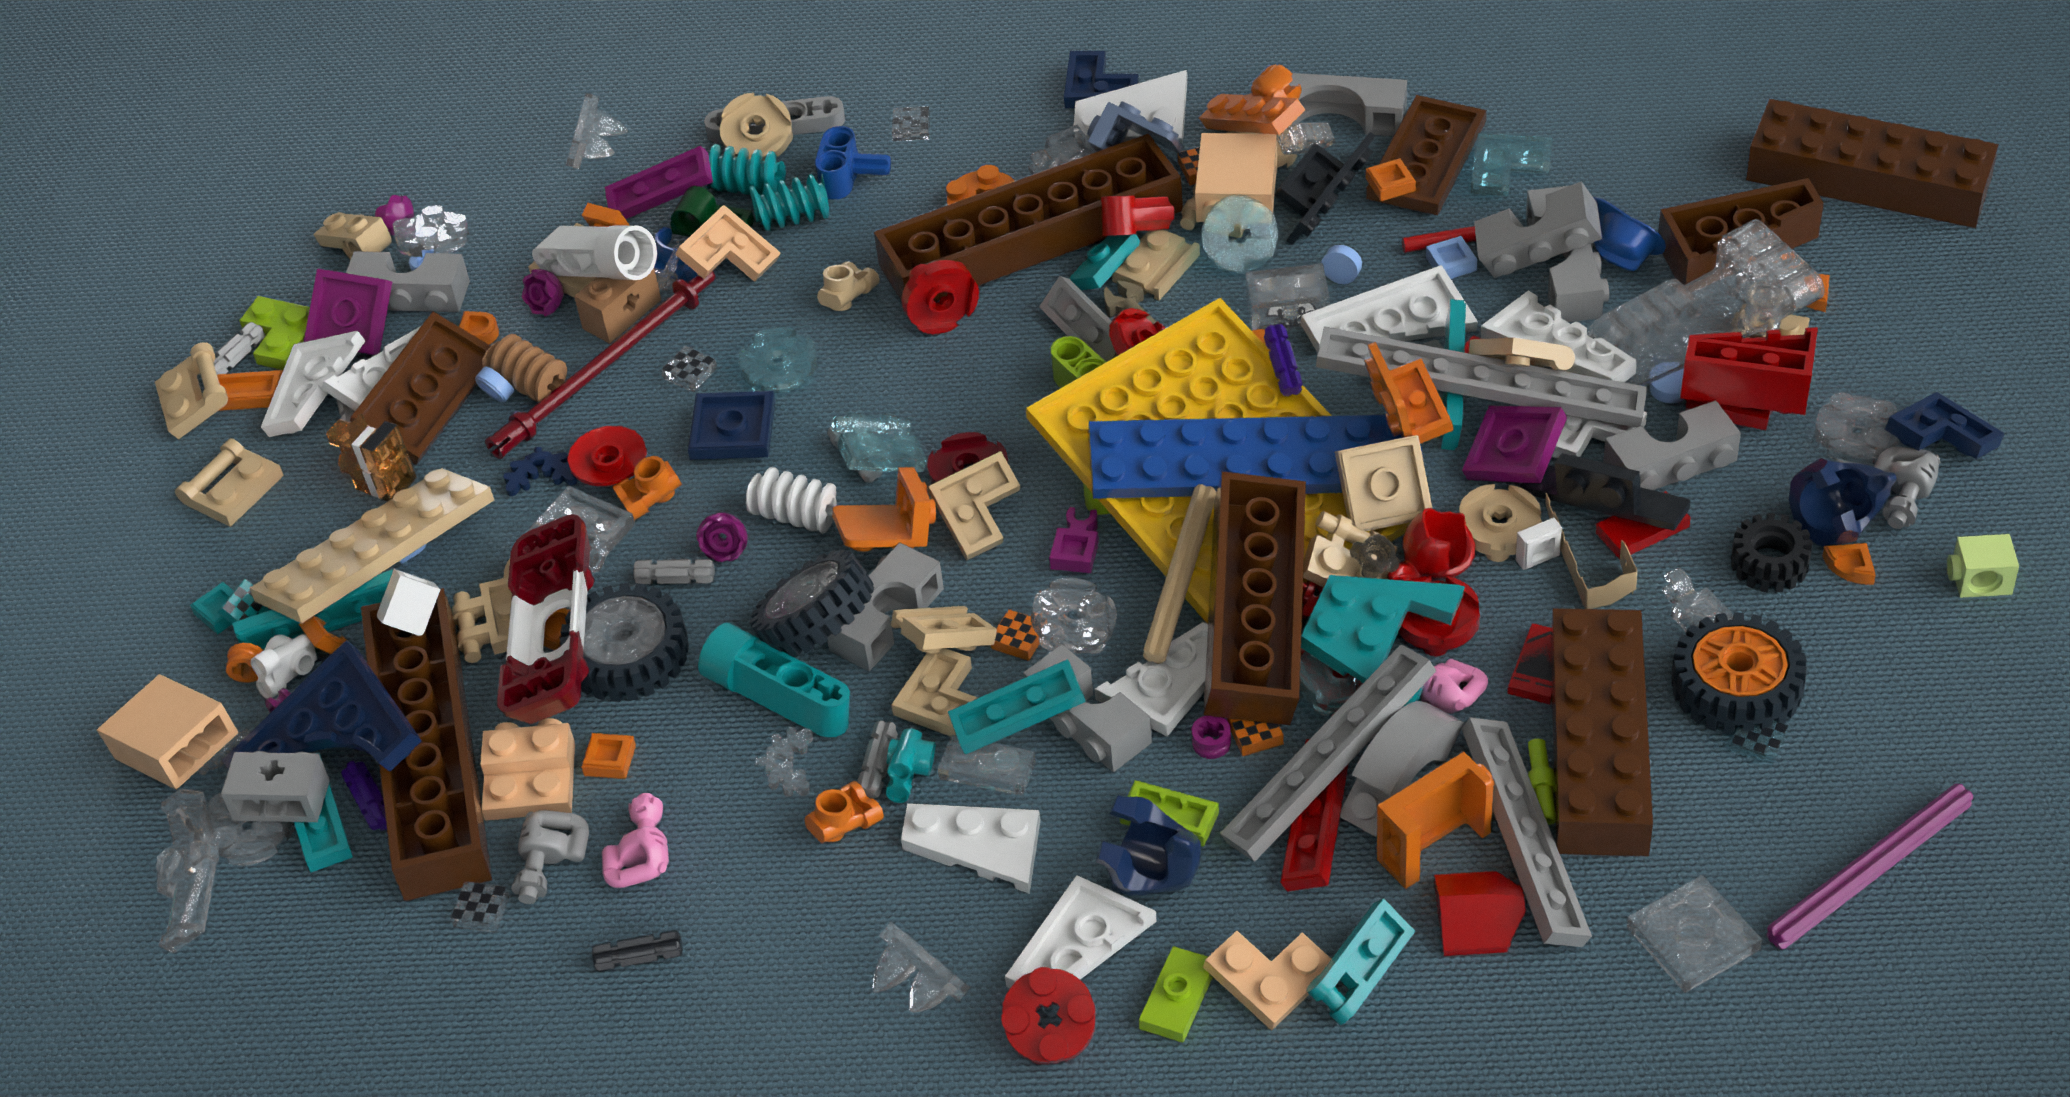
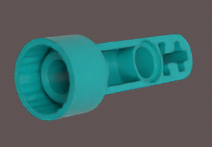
M731 623L719 625L707 638L698 661L699 673L703 677L732 692H737L820 736L837 737L847 731L849 727L850 690L843 682L784 652L770 647L758 637Z

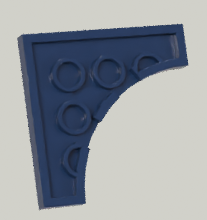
M346 640L222 761L229 770L234 752L310 753L325 748L345 747L358 749L372 755L380 765L391 771L422 740L358 649Z

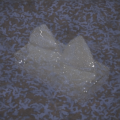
M589 93L585 94L565 164L567 166L580 169L583 157L601 159L614 155L615 152L611 146L599 136H616L628 132L617 119L597 109L599 96Z
M891 921L879 935L888 945L880 956L873 978V991L875 993L897 986L913 974L916 969L920 970L912 982L909 993V1010L913 1013L937 1006L948 995L960 1001L971 988L915 939Z

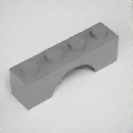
M1293 73V81L1289 83L1290 86L1301 85L1302 91L1298 100L1305 109L1292 123V129L1299 122L1310 116L1322 113H1336L1357 121L1363 128L1365 135L1371 132L1374 135L1394 136L1406 115L1407 80Z
M1568 186L1527 190V225L1531 226L1543 217L1547 207L1546 194ZM1593 243L1563 253L1562 255L1566 260L1549 268V304L1560 310L1561 318L1567 322L1601 319L1603 302L1609 301L1608 281L1606 278L1601 279L1600 277L1601 259L1599 252L1592 251Z

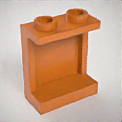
M1462 752L1377 805V861L1405 889L1420 880V852L1463 824H1468L1482 838L1491 833L1494 780L1489 770L1481 763L1476 764L1465 752Z

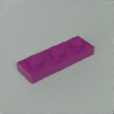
M698 146L606 186L605 193L608 208L620 211L624 218L628 219L684 195L689 187H703L712 183L713 178L708 152L702 146Z

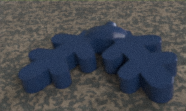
M535 447L534 453L525 456L524 460L512 461L510 463L512 472L503 475L507 494L515 496L521 488L525 491L529 490L531 486L528 477L530 476L531 479L539 478V472L535 466H542L541 470L544 477L552 475L555 485H560L563 481L570 486L577 484L578 480L571 473L568 464L567 453L561 452L552 455L551 452L542 451L541 447Z

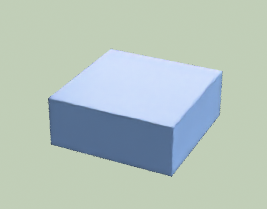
M1462 236L1426 246V259L1432 268L1442 265L1450 279L1477 271L1478 260Z

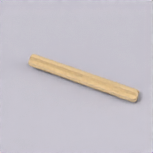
M1199 484L1194 488L1144 646L1143 657L1148 662L1153 661L1161 664L1166 661L1214 506L1216 490L1211 486L1206 487L1203 484Z

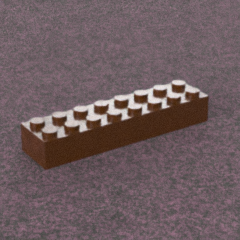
M1148 133L874 232L879 266L900 300H902L904 287L910 280V271L919 264L928 265L939 260H952L963 263L977 285H981L1104 240L1107 236L1102 235L1101 197L1135 195V198L1168 197L1169 202L1174 206V214L1181 212L1183 209L1181 176ZM944 291L937 294L934 301L940 300L941 297L947 296L948 293Z
M441 588L425 632L421 636L381 623L377 618L381 602L362 606L361 614L367 664L422 740L391 771H388L379 764L391 866L403 899L408 901L471 886L475 883L492 881L456 626L444 588Z

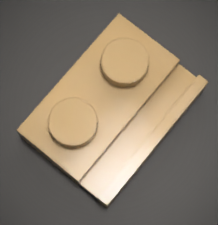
M1163 229L1148 231L1140 239L1139 246L1112 274L1114 283L1120 280L1136 284L1143 288L1144 295L1149 292L1158 301L1168 292L1200 256V245L1196 242L1192 245L1185 242V238Z
M965 606L893 610L891 621L893 628H901V634L913 642L918 650L926 653H938L943 648L972 651L977 646L994 645L997 632L995 627L977 614L967 613L968 608Z

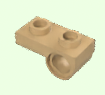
M342 212L332 214L324 220V226L313 234L320 246L341 248L350 260L354 251L381 252L392 242L388 229L381 217L364 216L362 214L353 215Z

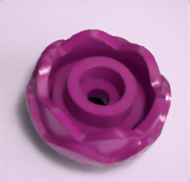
M392 195L389 198L388 204L379 206L376 209L375 217H381L389 234L394 236L405 230L412 222L414 208L407 196Z
M534 269L531 270V274L523 278L524 289L522 291V299L529 305L533 314L548 316L559 308L563 299V286L560 280L550 271Z
M720 512L711 514L702 521L697 529L696 539L699 542L700 549L708 558L724 562L727 560L733 561L741 555L747 546L748 535L744 524L737 517ZM720 534H725L726 538H721Z

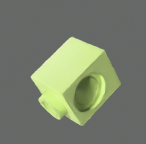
M2010 534L1957 537L1954 554L1947 557V574L1950 581H1956L1960 598L2013 594L2019 563Z

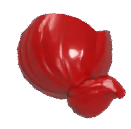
M1426 508L1418 513L1406 528L1403 536L1405 561L1394 565L1387 574V579L1412 581L1422 576L1446 579V576L1456 577L1463 573L1471 565L1475 557L1476 547L1472 533L1466 526L1465 515L1451 511L1439 512L1433 508Z

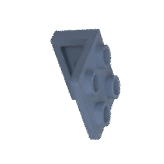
M1108 101L1101 116L1096 115L1087 132V135L1090 136L1088 143L1096 152L1123 143L1129 129L1140 135L1149 133L1156 143L1176 153H1180L1183 149L1182 144L1177 139L1179 135L1172 131L1173 126L1155 117L1152 122H1149L1140 115V110L1123 101L1120 102L1119 106Z

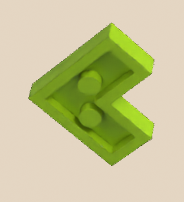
M257 296L239 322L242 328L249 322H254L263 328L266 336L253 353L258 365L284 370L293 345L304 342L310 307Z

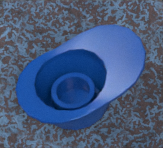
M1593 197L1598 206L1602 239L1595 241L1594 244L1597 252H1599V255L1604 260L1628 271H1635L1649 255H1659L1665 251V240L1653 228L1630 217L1609 202Z

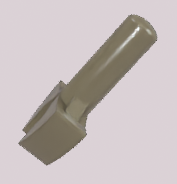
M1118 280V293L1122 297L1113 295L1105 287V309L1109 318L1128 308L1145 311L1138 304L1144 301L1142 287ZM1150 315L1146 317L1153 324L1156 322Z

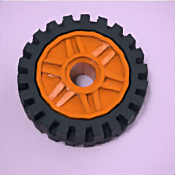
M1734 612L1733 620H1728L1726 613L1716 614L1714 623L1709 617L1701 619L1699 627L1694 624L1691 625L1686 631V636L1682 634L1678 640L1677 647H1675L1672 664V687L1675 700H1680L1679 707L1684 713L1691 711V719L1698 724L1706 718V728L1716 731L1719 724L1723 725L1724 734L1734 735L1735 728H1740V725H1742V735L1746 736L1749 731H1754L1755 726H1757L1761 733L1763 728L1771 729L1772 723L1775 726L1777 722L1785 724L1786 717L1792 718L1796 713L1797 706H1800L1805 688L1807 667L1805 653H1801V644L1798 640L1792 641V633L1786 628L1778 633L1779 624L1772 620H1769L1766 625H1762V616L1752 614L1751 620L1746 621L1744 620V613Z

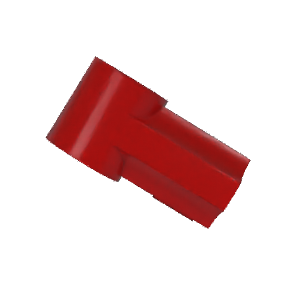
M1135 195L1101 197L1102 235L1104 236L1136 234V231L1169 229L1170 223L1174 220V206L1171 205L1168 197L1135 198Z

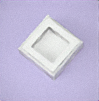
M1555 518L1517 532L1516 562L1523 570L1560 555L1562 527Z

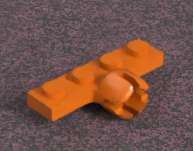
M1271 65L1253 81L1250 94L1217 95L1207 104L1208 109L1199 119L1206 129L1280 135L1305 111L1298 100L1302 88L1300 84L1297 86L1289 85L1293 81V73L1282 65Z

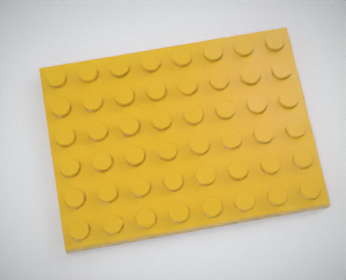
M1221 298L1209 303L1026 408V418L1091 492L1089 421L1332 415L1303 385L1301 387L1302 391L1298 395L1292 394L1287 397L1280 392L1278 385L1280 380L1275 376L1268 353L1270 350ZM1343 493L1306 494L1304 559L1309 541L1313 537L1319 535L1327 539L1328 531L1316 526L1317 518L1322 511L1335 517L1340 514L1347 518ZM1192 496L1098 499L1159 570L1167 576ZM1214 506L1185 596L1188 603L1207 624ZM1410 522L1373 531L1385 536V541L1390 543L1405 534ZM1346 540L1344 541V548L1360 554L1361 547Z

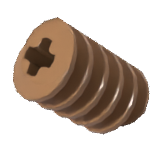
M509 334L501 339V341L492 344L482 359L483 367L487 366L495 370L514 389L536 402H540L563 384L567 376L565 362L555 359L549 353H544L537 346L533 347L532 343L522 340L516 334Z

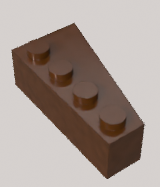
M1806 178L1660 209L1658 233L1665 240L1666 249L1662 254L1685 295L1818 238L1824 203L1810 179Z

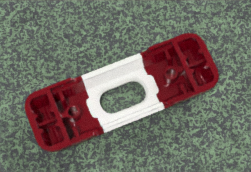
M566 515L526 532L516 540L511 550L508 588L512 593L506 665L500 666L497 706L505 716L527 724L536 723L571 709L578 704L581 697V682L589 673V667L583 658L587 591L591 589L595 579L589 569L590 543L585 522L578 515ZM570 607L568 639L558 649L544 653L543 644L546 620L553 612L561 608Z

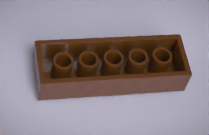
M1769 99L1750 146L1746 181L1773 186L1809 178L1819 196L1976 228L1992 180L1999 144L1945 134L1940 131L1910 127L1904 124L1870 119L1864 116L1830 111L1824 108L1794 104L1789 101Z
M1223 471L1221 473L1214 500L1203 712L1205 716L1291 725L1299 701L1306 481Z
M1553 608L1551 667L1557 849L1559 854L1649 856L1653 814L1642 610Z

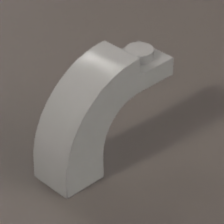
M1422 701L1409 703L1397 711L1375 735L1352 773L1357 779L1341 809L1340 817L1377 837V805L1409 786L1416 774L1427 763L1433 760L1445 762L1465 722Z

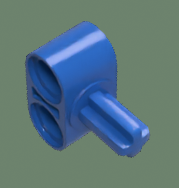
M845 126L832 127L823 134L815 159L818 183L821 181L822 174L827 198L831 200L844 198L850 194L857 174L888 175L891 170V158L888 155L859 154L853 130Z

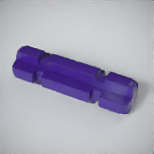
M1282 324L1269 325L1264 330V340L1267 348L1270 349L1268 353L1275 376L1280 380L1278 382L1280 392L1287 397L1292 394L1298 395L1302 391L1303 382L1300 373L1296 371L1298 366L1291 344L1287 341L1289 337L1286 328Z
M353 760L346 763L347 767L342 770L341 775L360 812L364 816L368 827L371 830H386L384 799L364 762L355 763Z

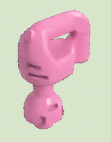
M1448 659L1445 664L1439 663L1434 666L1436 672L1424 684L1421 701L1429 703L1449 714L1461 711L1471 706L1486 690L1488 685L1487 675L1476 667L1454 659ZM1467 682L1468 684L1461 690L1459 684Z
M650 793L639 794L637 798L632 799L631 804L629 803L628 809L631 821L638 826V829L623 835L617 846L608 845L602 851L603 877L605 882L613 888H625L646 882L666 871L669 862L667 839L663 832L656 828V825L662 818L663 803L659 798Z

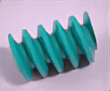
M714 144L708 155L713 182L705 185L707 189L712 187L716 191L726 189L731 193L740 191L742 194L750 195L749 187L754 186L759 195H762L764 183H769L773 191L777 192L778 181L783 180L785 182L786 179L785 163L782 160L777 162L774 151H769L765 161H763V154L759 149H755L751 159H749L747 148L742 147L736 157L733 146H727L722 155L720 145Z
M808 174L806 186L802 185L798 177H793L791 189H788L783 180H779L777 192L773 191L769 183H764L762 195H759L754 186L749 187L756 223L761 222L766 231L771 229L772 219L777 221L780 228H784L787 216L791 217L795 225H799L801 213L806 215L809 222H814L816 210L820 211L824 219L829 218V203L822 174L820 183L816 181L812 174Z

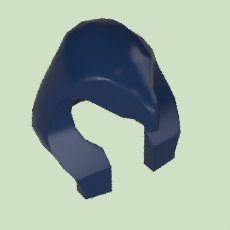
M1819 458L1799 471L1790 482L1789 504L1793 519L1802 524L1801 531L1808 530L1810 533L1809 539L1819 546L1843 545L1857 541L1863 529L1882 509L1890 495L1892 485L1897 481V477L1893 472H1885L1865 464L1834 462Z
M1118 795L1113 802L1109 814L1131 821L1121 847L1102 841L1096 859L1097 863L1107 867L1112 881V890L1117 893L1135 896L1178 891L1190 886L1200 865L1201 842L1198 837L1167 816L1150 800L1143 797H1122Z

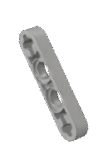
M824 96L782 101L790 116H801L798 119L791 120L793 135L824 132L832 127L842 126L845 122L844 107L839 98ZM724 109L714 110L705 117L706 133L711 142L723 144L719 127ZM749 124V134H760L763 132L762 128L765 124Z

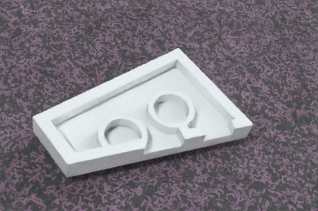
M1187 70L1075 101L1074 141L1089 140L1090 136L1087 135L1088 128L1096 115L1101 116L1108 101L1117 106L1123 101L1140 110V115L1145 117L1147 121L1152 122L1155 117L1173 126L1172 131L1179 135L1177 139L1180 143H1183ZM1129 129L1123 142L1142 135Z
M420 327L388 344L382 352L366 361L362 359L353 364L350 370L336 377L334 375L323 381L322 390L356 411Z
M358 331L293 345L261 425V428L269 437L302 431L328 394L322 390L323 381L334 375L336 377L340 376L365 343L364 338Z
M1202 622L1171 641L1166 661L1157 664L1152 661L1142 665L1140 662H1137L1126 669V675L1116 682L1110 684L1106 681L1095 688V699L1103 703L1121 692L1150 716V724L1153 730L1168 736L1205 692L1208 624Z
M1076 875L1005 975L1006 987L1010 988L1020 977L1040 967L1061 969L1082 979L1157 922L1156 911Z

